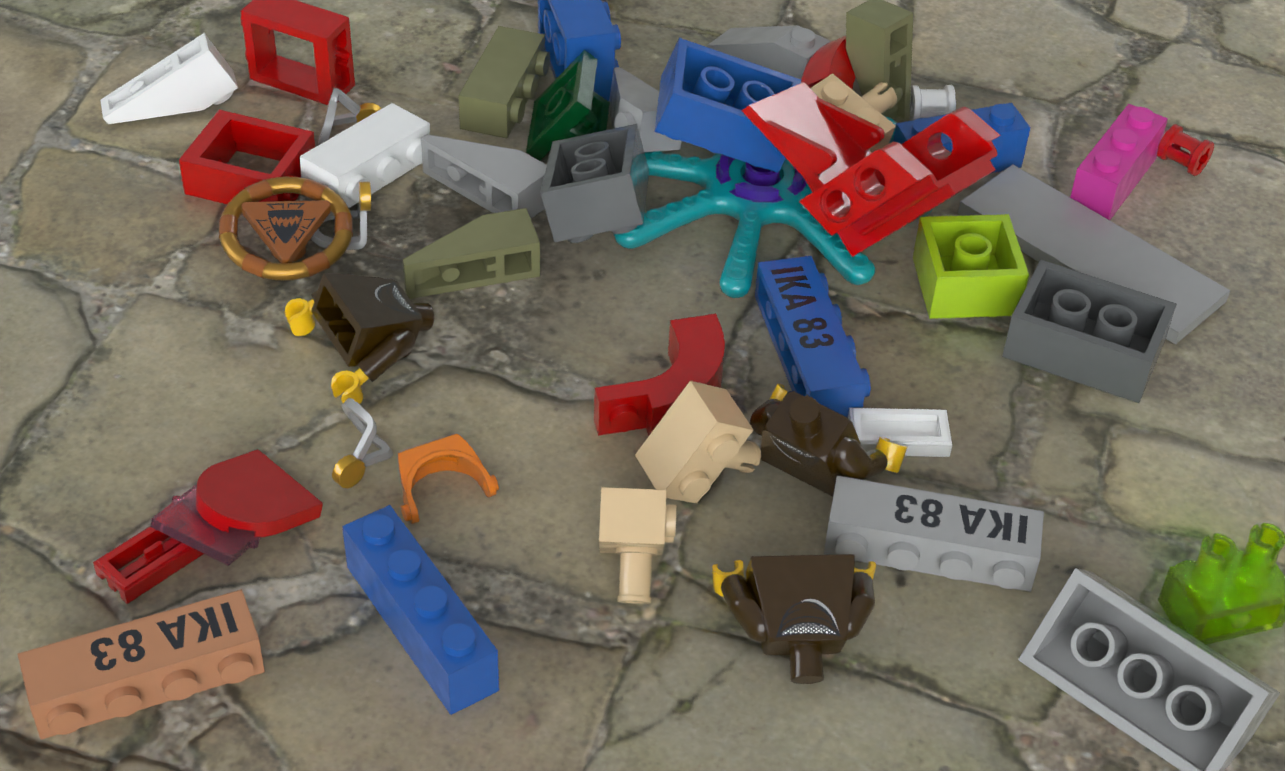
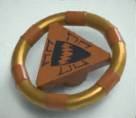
M276 177L252 184L233 197L225 207L219 221V239L227 256L242 270L263 279L271 280L302 279L330 268L345 253L353 237V217L345 201L328 186L309 178ZM282 193L301 194L316 200L259 202L272 195ZM330 212H332L335 217V236L325 250L300 262L292 263L303 257L307 249L306 244ZM241 214H243L270 249L271 254L280 263H272L250 254L240 245L237 237L238 219Z

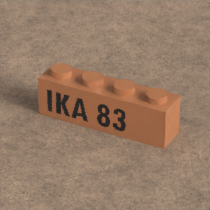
M242 589L17 653L29 706L40 740L55 735L70 734L85 726L115 717H126L138 710L172 700H183L198 692L228 683H239L249 677L265 673L259 637Z

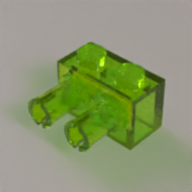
M1262 523L1261 529L1256 524L1250 530L1249 539L1244 550H1239L1236 543L1226 535L1214 533L1213 539L1209 535L1205 536L1201 542L1196 561L1185 560L1169 567L1158 601L1171 623L1205 645L1282 627L1285 622V576L1276 564L1280 551L1285 546L1284 532L1273 524Z

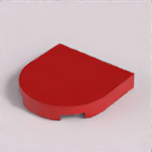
M258 449L208 467L202 472L197 481L196 509L198 513L209 524L229 533V528L233 527L241 530L255 531L254 537H268L305 524L321 516L323 503Z

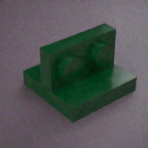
M584 50L534 101L526 153L539 161L551 150L553 141L607 130L610 102L593 91L598 59Z

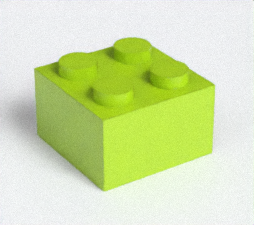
M1009 214L928 216L919 218L913 261L929 319L1012 316L1026 289L1029 272Z

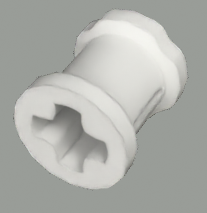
M911 85L910 121L918 118L945 115L956 110L955 89L953 85H945L943 89H920L918 85Z

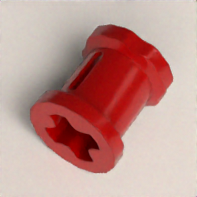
M1173 124L1159 143L1157 157L1162 160L1169 158L1187 167L1189 174L1197 176L1209 162L1214 150V143L1208 139L1202 142L1184 133L1182 126ZM1181 147H1183V148L1189 150L1190 153H1188V152L1182 150Z

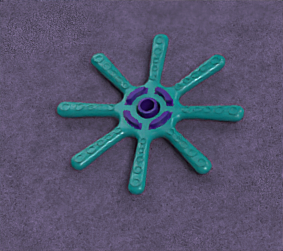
M886 117L889 121H891V122L896 126V123H897V122H896L895 120H893L892 118ZM895 129L889 143L893 142ZM661 151L645 152L649 176L693 182L702 186L705 190H700L696 195L684 197L682 200L668 203L663 207L650 209L644 214L642 225H638L634 230L627 233L614 234L615 240L619 245L627 249H634L676 228L708 215L722 214L734 217L739 223L719 281L721 291L730 298H741L748 294L753 280L761 228L772 223L789 225L799 231L820 251L842 277L851 284L862 285L868 283L875 274V265L865 254L860 252L852 257L838 233L831 236L799 202L811 194L812 191L804 177L787 159H785L777 173L762 167L752 166L747 162L723 154L715 153L710 158L700 159L696 156L687 158L679 154H665ZM932 210L928 211L920 217H927L931 214Z

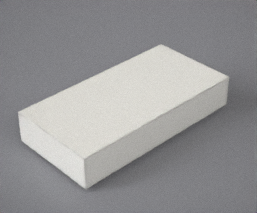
M849 409L848 419L852 421L861 446L866 452L876 448L879 437H885L890 439L892 443L907 446L905 456L950 457L952 441L947 410Z

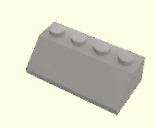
M1077 568L1074 569L1018 659L1024 665L1181 771H1225L1250 741L1280 694L1276 689L1093 572Z

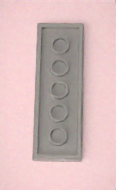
M1011 165L960 201L958 213L962 216L1009 214L1021 252L1038 262L1044 260L1177 303L1166 337L1168 341L1175 345L1225 304L1228 299L1229 289L1015 165Z

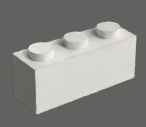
M391 103L301 155V178H309L328 186L350 208L359 202V182H370L371 194L423 163L421 138L427 134L430 135V123Z

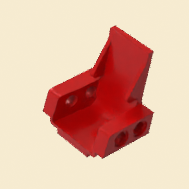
M805 82L755 102L742 110L750 121L804 177L812 193L799 202L831 236L838 233L852 257L903 228L996 170L990 161L998 155L992 141L1001 135L967 107H961L945 115L902 144L892 142L872 153L869 149L884 139V130L819 98ZM942 133L948 135L953 144L952 152L943 146L941 142Z

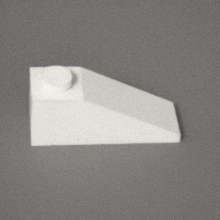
M203 33L102 98L100 102L103 119L108 124L202 111L212 104L218 105L228 100L233 91L238 88L233 69L206 34Z

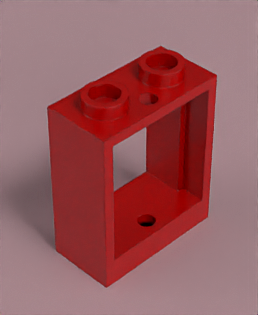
M252 0L241 10V25L243 26L246 47L245 57L248 62L250 80L325 105L329 104L334 88L340 89L343 93L347 94L355 86L349 17L297 0ZM274 30L312 42L316 68L277 55Z
M219 109L179 159L184 193L228 204L244 188L264 179L276 177L301 178L300 156L315 148L314 132ZM236 151L280 161L271 174L227 164ZM275 194L259 202L296 201L299 194Z

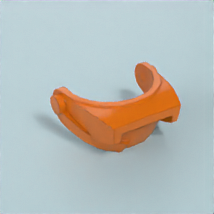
M459 434L441 438L398 453L404 505L401 506V512L406 522L410 521L411 524L419 522V514L411 490L416 482L428 474L440 471H456L467 474L478 482L487 497L496 495V491L499 490L496 477L489 475L473 448Z

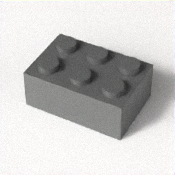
M637 124L552 142L540 194L554 242L568 240L570 243H579L590 239L594 234L608 231L614 234H623L643 224L649 168Z
M1040 260L1012 314L1002 357L1140 403L1164 346L1177 303Z

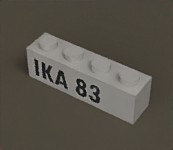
M837 476L824 555L854 554L855 561L868 563L873 561L876 565L893 567L899 570H910L944 576L954 580H967L995 585L1005 589L1031 592L1041 557L1044 511Z

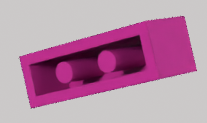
M1128 104L1077 168L1070 198L1111 220L1157 159L1158 146L1163 137L1168 118L1155 114L1148 108Z

